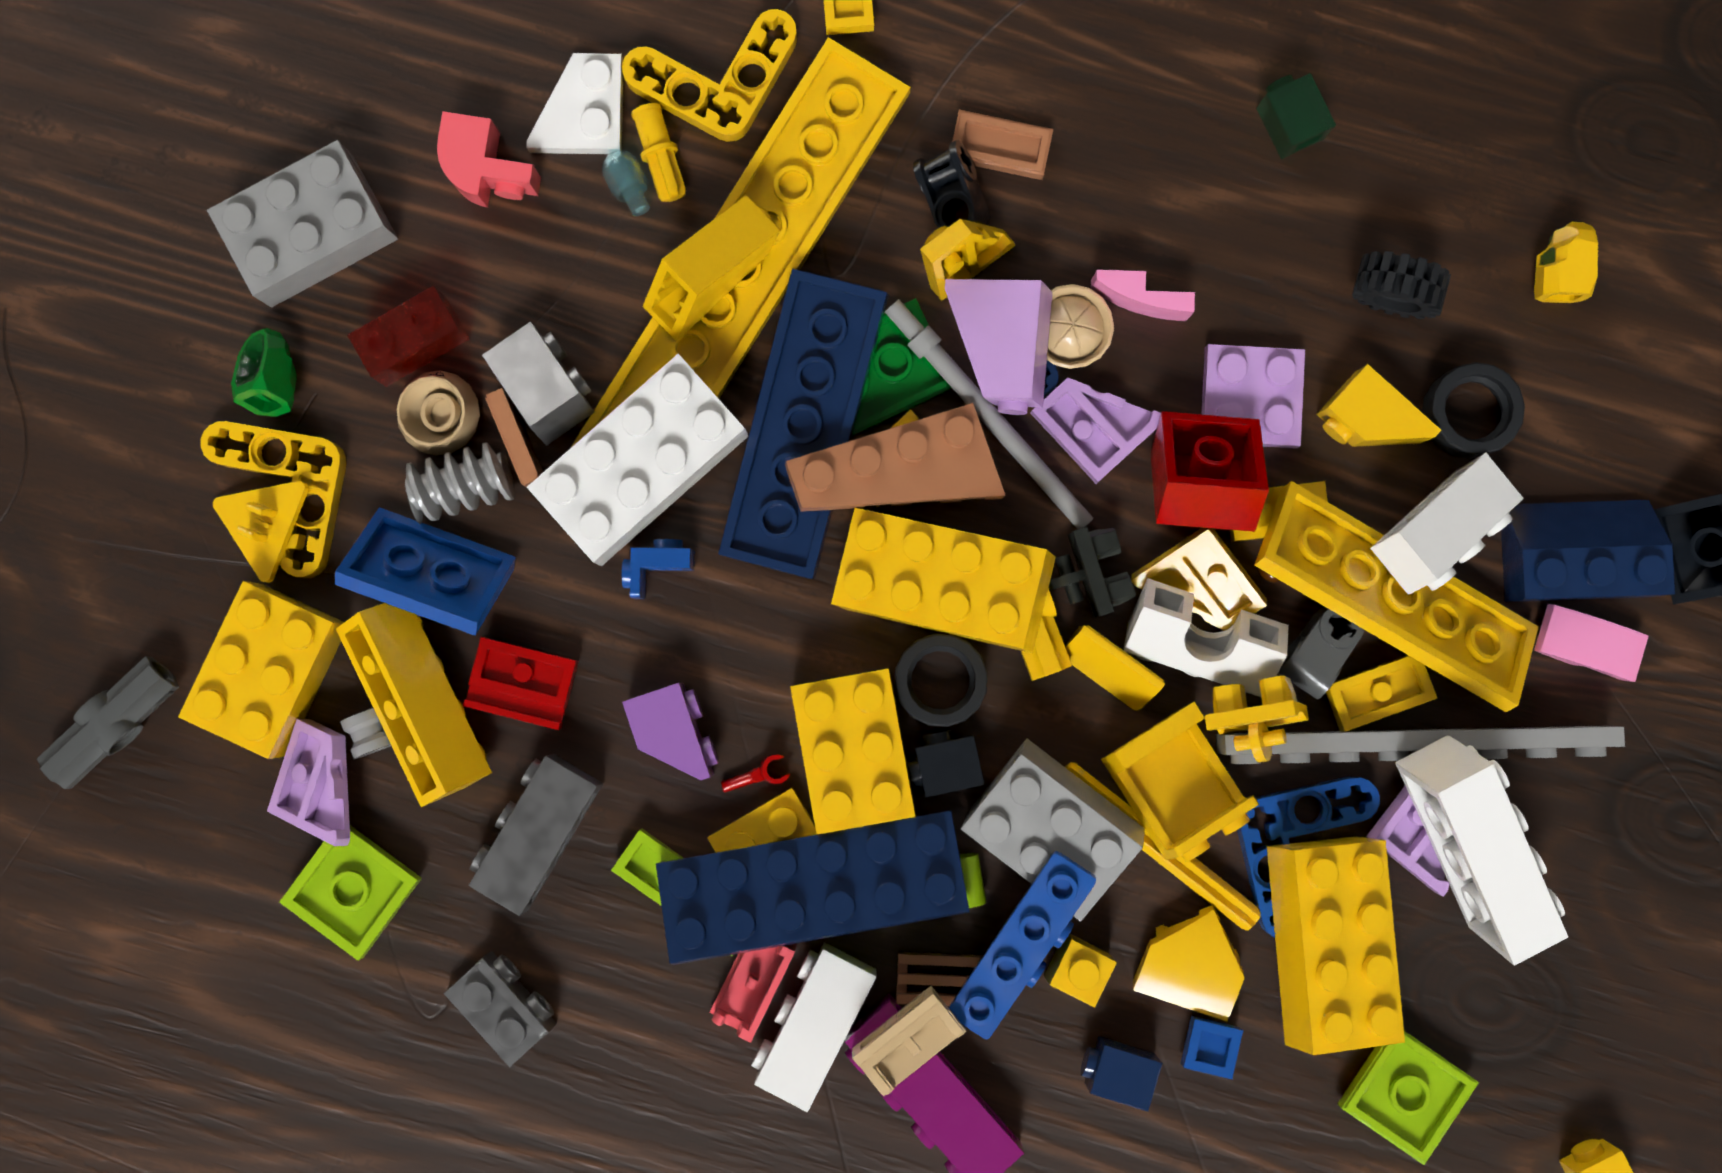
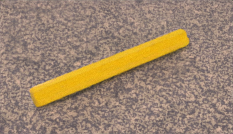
M1073 762L1065 766L1070 772L1144 828L1130 805L1082 767ZM1145 829L1144 843L1141 850L1241 929L1248 931L1256 924L1261 913L1255 904L1197 858L1185 862L1182 856L1165 860Z

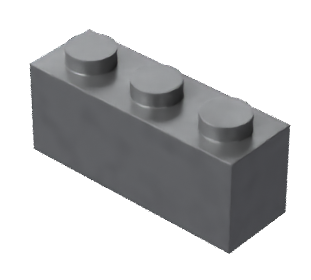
M555 754L545 756L543 761L536 758L531 763L520 783L527 788L517 804L510 801L506 805L495 824V827L501 830L492 847L484 844L470 866V870L476 874L468 886L518 916L527 912L532 906L604 784Z

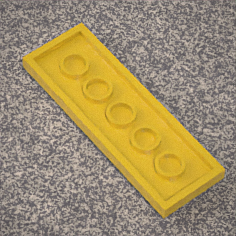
M1293 481L1281 489L1254 566L1504 712L1519 706L1538 631L1537 625L1454 576L1434 591L1425 586L1408 595L1370 549L1384 536L1383 534Z

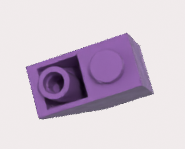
M676 683L622 702L638 750L699 780H704L714 775L712 766L718 764L719 761L711 737L706 736L702 738L696 719L703 717V713L694 689L686 691L684 683Z

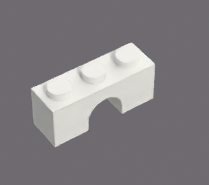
M1147 578L1128 621L1124 651L1136 655L1142 660L1154 661L1181 670L1193 677H1202L1223 685L1241 684L1245 686V693L1261 697L1259 680L1277 676L1287 656L1288 625L1241 609L1235 623L1229 629L1215 633L1206 632L1198 629L1191 623L1194 593Z

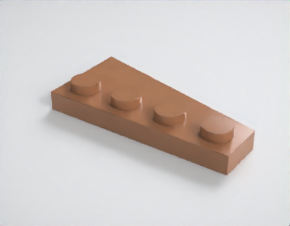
M973 403L794 458L785 463L801 512L864 508L865 506L887 504L900 506L935 501L948 503L983 498L985 500L1003 499L1005 496Z

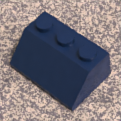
M1649 500L1518 504L1509 512L1513 520L1501 530L1505 602L1638 598L1675 594L1672 543Z

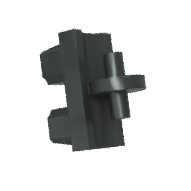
M1084 527L1068 534L1079 571L1075 572L1069 554L1057 557L1056 562L1061 577L1050 580V590L1064 587L1071 605L1084 600L1078 583L1082 581L1094 618L1114 612V606H1118L1136 596L1128 572L1105 579L1101 572L1098 560L1121 553L1120 543L1114 528L1098 529L1089 532L1088 527Z

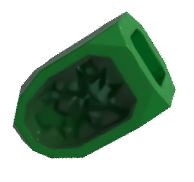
M263 328L252 333L237 356L231 381L233 402L256 415L277 417L291 411L295 400L294 392L297 373L290 357L289 345L280 332Z

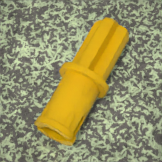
M659 103L644 104L635 108L631 114L644 150L640 156L643 162L648 163L658 198L662 202H673L686 195V188L675 156L678 152V147L676 143L670 141L661 105Z

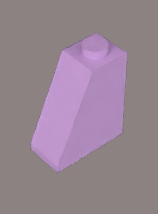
M945 279V291L983 398L998 406V412L1004 414L1025 415L1027 414L1028 407L1043 408L1052 291L1042 280Z

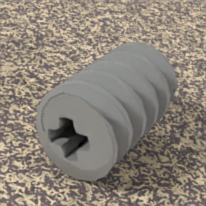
M488 442L482 444V458L480 459L474 456L469 447L464 448L463 463L461 464L455 461L450 452L445 453L443 469H438L431 457L425 459L424 474H419L412 463L406 464L405 488L412 513L419 524L423 521V514L431 521L439 520L442 515V507L449 515H458L461 509V502L468 510H477L480 496L487 505H495L498 501L499 491L506 500L515 499V486L507 458L502 450L501 453L496 454Z

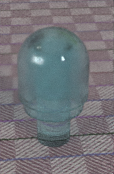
M618 150L610 153L603 162L602 174L612 196L616 197L619 202H626L633 216L645 214L650 209L644 196L648 185L646 183L647 178L639 161L628 151Z

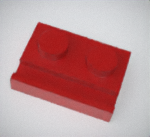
M481 637L468 684L470 685L466 699H464L463 706L561 730L563 716L569 702L579 661Z

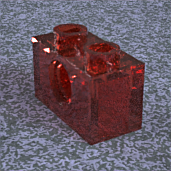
M434 286L347 335L371 378L386 387L470 339L448 299Z

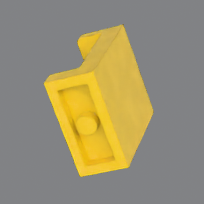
M1195 702L1172 713L1101 759L1165 860L1180 856L1183 857L1185 862L1194 859L1211 847L1207 840L1209 837L1220 830L1223 831L1225 836L1238 830L1250 821L1247 812L1259 805L1254 795L1247 798L1242 795L1198 727L1197 723L1205 719Z

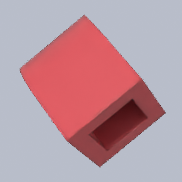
M442 111L437 141L438 160L447 178L466 199L488 208L491 189H494L495 195L512 200H522L524 194L539 195L541 176L533 164L496 159L500 132L490 118Z

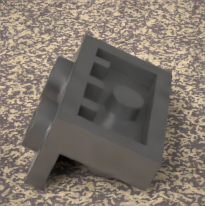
M490 951L450 987L444 995L501 1059L511 1067L540 1039L546 1036L557 1023L551 1017L554 1011L547 1000L538 992L534 991L530 994L519 982L518 979L521 977V974L512 961L504 955L497 957L493 951Z

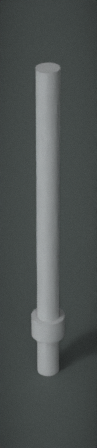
M900 299L892 304L885 313L910 340L907 344L908 347L919 359L925 357L967 405L974 404L978 418L1077 529L1088 525L1093 520L1091 514L1004 416L998 412L996 407L983 398L980 389L940 346L939 342L942 339L929 325L924 328Z

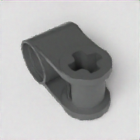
M1326 607L1318 609L1312 614L1299 636L1288 647L1287 656L1278 673L1290 678L1293 684L1315 699L1321 698L1337 679L1344 662L1362 638L1364 629ZM1341 618L1338 626L1344 631L1343 635L1331 636L1334 627L1328 623L1329 619Z

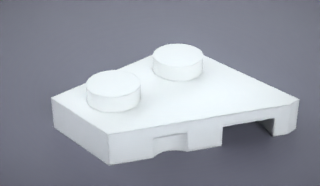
M572 54L527 139V149L530 153L622 154V54Z

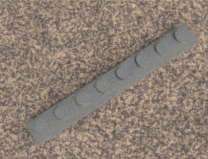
M1624 727L1286 732L1287 743L1272 746V754H1280V763H1310V753H1329V762H1359V752H1378V761H1399L1409 756V751H1418L1449 735L1466 747L1468 745L1473 746L1479 755L1485 759L1508 758L1507 749H1526V758L1557 757V748H1575V757L1607 756L1606 747H1625ZM1248 733L1216 734V753L1231 755V764H1261V762L1258 763L1255 760L1251 749L1235 750L1233 738L1235 736L1247 735Z

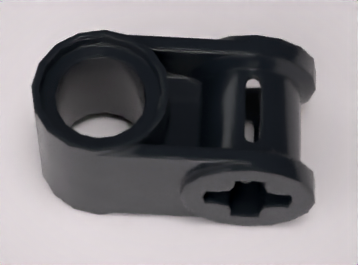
M955 140L951 142L948 150L928 160L919 158L913 162L916 180L925 194L934 223L938 228L942 226L950 227L954 224L956 211L963 204L968 206V221L989 226L990 211L978 183L972 158L961 141Z

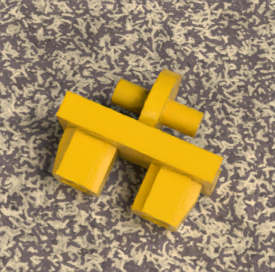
M1280 675L1259 680L1263 705L1247 707L1245 686L1229 684L1214 687V713L1205 715L1206 729L1209 731L1217 730L1219 734L1248 730L1247 735L1235 736L1233 738L1235 750L1251 749L1258 763L1269 761L1272 756V746L1286 744L1287 736L1284 729L1269 731L1268 727L1309 720L1307 706L1297 702L1291 679L1286 676Z

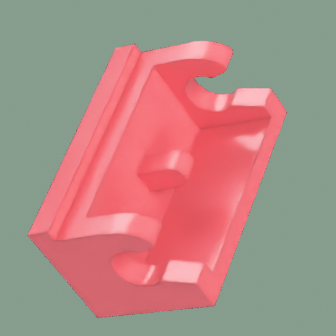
M797 944L739 953L709 1012L713 1014L712 1021L718 1026L726 1024L737 1030L738 1037L751 1043L795 954Z

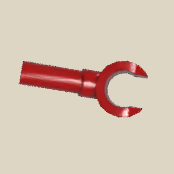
M778 754L769 755L763 759L760 767L721 781L723 791L726 793L762 781L771 784L783 783L790 774L774 779L767 773V766L772 760L784 758V756Z

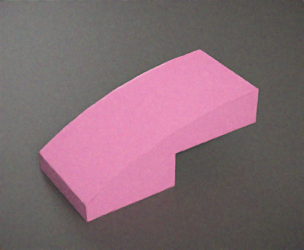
M1096 270L1091 279V289L1111 303L1135 313L1166 320L1187 321L1195 311V292L1146 291V271Z
M1548 604L1534 651L1571 665L1590 668L1619 680L1635 682L1649 636L1588 614Z

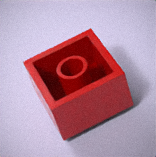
M1161 411L1151 449L1156 524L1255 532L1269 492L1260 419Z

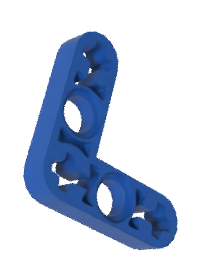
M1347 776L1255 797L1259 805L1254 808L1259 807L1261 812L1271 814V821L1264 824L1266 839L1272 841L1277 838L1279 845L1290 844L1289 838L1358 823L1371 818L1378 810L1380 795L1376 786L1369 780L1356 776ZM1351 786H1354L1356 791L1365 792L1366 800L1359 802V811L1356 812L1354 807L1348 805L1336 806L1333 809L1337 817L1331 819L1332 805L1325 791L1331 790L1330 798L1333 799L1350 796ZM1303 796H1313L1320 806L1319 815L1310 823H1301L1294 813L1295 804ZM1254 808L1247 812L1250 819L1255 816ZM1245 824L1237 832L1253 901L1261 913L1258 921L1261 928L1275 938L1274 922H1270V916H1273L1271 896L1263 897V891L1271 892L1270 882H1265L1260 878L1257 867L1259 861L1264 856H1267V846L1272 845L1261 846L1252 850V842L1262 843L1260 832L1257 828Z

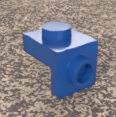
M654 539L653 548H631V558L623 559L622 587L630 588L631 598L645 599L646 570L694 571L695 552L690 548H683V540Z

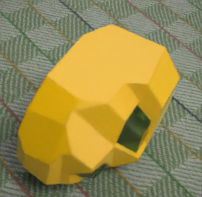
M1570 222L1565 227L1554 231L1553 235L1549 238L1548 247L1536 256L1535 300L1549 303H1574L1592 297L1598 277V240L1593 226L1584 222Z

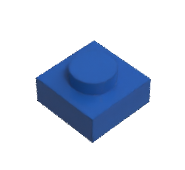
M1191 1016L1180 1064L1186 1069L1233 1079L1243 1030L1237 1026Z

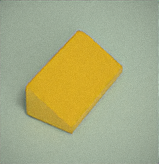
M1089 625L1079 626L1065 645L1070 662L1075 668L1133 710H1139L1144 707L1165 685L1162 678Z

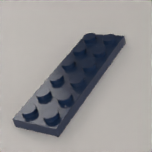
M792 269L718 555L815 579L833 510L801 512L785 463L788 460L851 441L889 296L887 292Z
M951 811L656 863L669 963L671 965L970 912Z

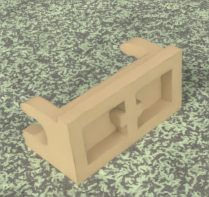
M930 986L852 1048V1059L863 1070L877 1090L885 1096L953 1040L962 1036L966 1029L935 989Z

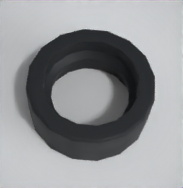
M1473 362L1458 366L1434 381L1423 399L1422 413L1441 429L1439 434L1431 439L1437 448L1454 457L1472 459L1484 453L1496 452L1515 438L1523 424L1525 403L1520 387L1509 373L1493 364ZM1468 382L1480 383L1487 387L1497 399L1500 409L1499 423L1495 430L1480 439H1468L1458 435L1448 423L1445 413L1446 400L1451 391L1457 386Z
M932 634L916 640L902 653L895 668L894 688L900 704L911 717L929 726L949 727L966 721L979 709L987 693L988 673L982 656L969 642L955 635ZM935 651L949 652L958 656L966 665L970 676L969 689L965 697L956 706L947 709H933L924 705L916 697L912 687V672L917 662L926 654Z

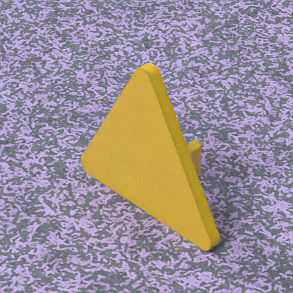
M295 481L216 497L213 501V508L261 582L270 583L275 578L309 491V486L306 482Z

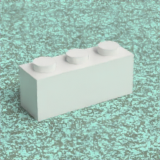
M1484 453L1454 471L1370 549L1408 595L1425 586L1434 591L1448 582L1457 573L1452 567L1457 561L1464 563L1485 547L1481 539L1486 534L1488 537L1496 534L1513 520L1509 512L1524 498L1489 455Z
M825 942L819 953L812 950L808 952L797 974V977L804 980V983L796 998L788 994L785 997L774 1022L782 1026L773 1043L764 1039L751 1065L759 1070L754 1085L806 1112L809 1111L877 977L875 968Z

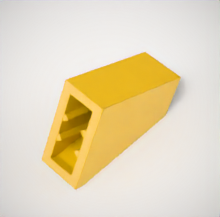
M745 195L662 258L642 307L675 341L679 340L769 254L781 230L774 224L772 217L767 211L757 207Z

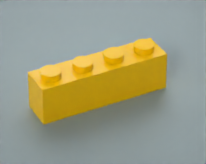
M383 603L356 613L336 628L421 807L462 790L492 773L485 751L475 738L465 717L464 707L456 698L444 673L443 664L435 654L424 632L423 623L419 615Z

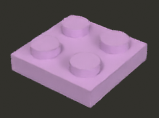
M1208 344L1204 349L1201 414L1260 419L1263 447H1300L1305 349Z

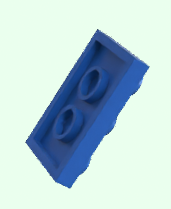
M379 507L336 569L335 585L476 636L513 573L516 557L430 525L419 524L416 520Z

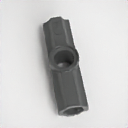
M145 656L110 690L98 693L81 706L74 715L73 720L75 723L36 759L40 765L39 769L50 781L57 783L63 789H72L107 755L110 756L119 752L140 734L143 729L141 723L180 687L176 677L153 657Z

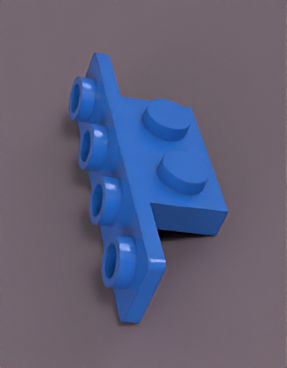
M1058 851L1052 853L949 1005V1009L962 1025L983 1039H989L1024 987L1027 985L1032 988L1039 980L1047 965L1043 960L1051 948L1055 946L1059 949L1069 936L1074 926V923L1070 920L1096 884V876L1062 853Z

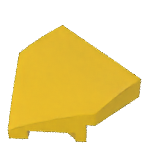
M1213 905L1199 910L1198 916L1173 926L1167 927L1163 924L1156 927V937L1149 940L1134 976L1133 990L1227 1022L1245 977L1240 964L1239 954L1233 948Z

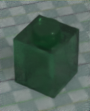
M1311 73L1294 80L1292 75L1276 80L1265 89L1267 94L1256 108L1281 160L1324 140L1336 126Z

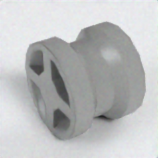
M374 708L348 717L340 722L343 732L350 734L353 741L350 751L354 759L391 747Z

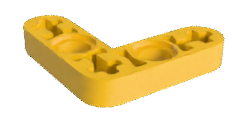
M771 9L761 13L754 22L720 84L663 53L646 46L637 47L624 57L622 73L629 89L651 103H659L662 109L719 140L726 142L737 141L743 138L749 131L793 53L797 43L796 24L787 12L779 9ZM778 25L783 26L786 39L784 41L777 38L769 49L770 59L775 60L772 63L762 54L768 43L765 29L774 31ZM648 62H651L654 73L666 81L664 93L659 94L662 90L660 82L650 76H645L642 81H638L634 68L637 65L645 67ZM749 64L759 65L766 73L765 80L757 87L750 88L744 86L738 79L743 67ZM668 72H672L673 74L668 78ZM683 83L695 84L700 89L699 99L691 106L679 105L673 98L675 89ZM711 94L715 95L712 99L714 107L722 112L728 113L732 107L737 108L736 113L740 120L738 124L729 122L726 128L721 126L720 116L707 108ZM707 109L706 116L701 117L700 115Z
M217 421L209 425L201 437V449L209 461L229 468L292 478V482L303 481L309 486L306 497L319 495L323 499L325 511L319 520L307 522L300 512L280 562L281 568L287 574L295 577L313 578L320 575L326 568L329 560L345 476L346 456L343 449L334 442L315 436L228 421ZM229 432V438L240 443L250 444L249 453L228 449L224 456V451L216 448L217 440L226 439ZM280 439L286 447L285 458L280 464L268 466L262 458L263 447L268 441ZM323 448H325V455L332 457L331 466H323L320 474H318L317 466L308 462L298 461L299 451L318 456L321 455ZM297 464V471H293ZM297 526L311 531H320L319 538L308 536L306 547L307 551L314 553L313 562H305L302 570H300V562L293 559L294 550H303L306 535L296 534Z

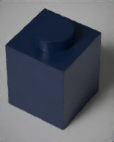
M1098 1036L1095 1048L1088 1047L1084 1054L1080 1075L1086 1077L1084 1083L1090 1094L1148 1112L1163 1063L1153 1052Z

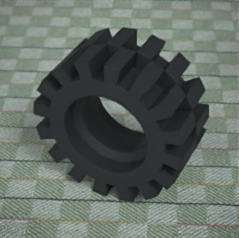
M1378 251L1371 252V254L1366 253L1361 259L1352 297L1362 305H1369L1370 309L1385 310L1384 313L1392 315L1397 313L1401 317L1406 318L1412 315L1417 319H1424L1426 316L1431 319L1435 318L1436 315H1441L1451 274H1449L1448 269L1441 268V265L1436 262L1427 263L1428 259L1422 257L1417 259L1410 258V254L1402 253L1399 256L1389 251H1385L1384 254Z

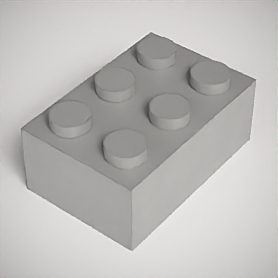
M338 140L207 209L252 296L271 308L398 240L357 161Z
M1028 738L969 809L961 827L962 831L1031 884L1055 851L1062 853L1096 876V884L1074 915L1080 922L1141 851L1145 828Z

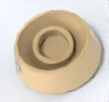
M1075 284L1055 287L1051 290L1052 304L1047 360L1053 365L1068 369L1086 367L1100 359L1111 344L1114 332L1112 312L1104 298L1090 288Z
M441 370L423 373L410 381L400 394L396 409L398 427L406 441L420 452L435 456L448 452L453 453L465 446L476 432L480 417L478 399L471 386L458 375Z

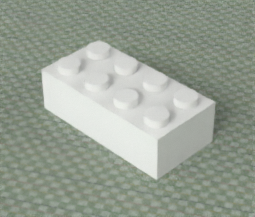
M677 354L529 484L527 488L591 561L603 566L748 437V433L685 360Z
M1449 735L1395 762L1446 878L1450 882V887L1468 927L1514 966L1568 938L1561 921V917L1565 916V910L1556 894L1547 888L1542 875L1547 873L1546 866L1538 852L1532 846H1529L1524 832L1528 831V824L1518 807L1510 803L1505 791L1510 784L1502 767L1495 760L1488 761L1479 755L1473 746L1468 745L1466 747Z

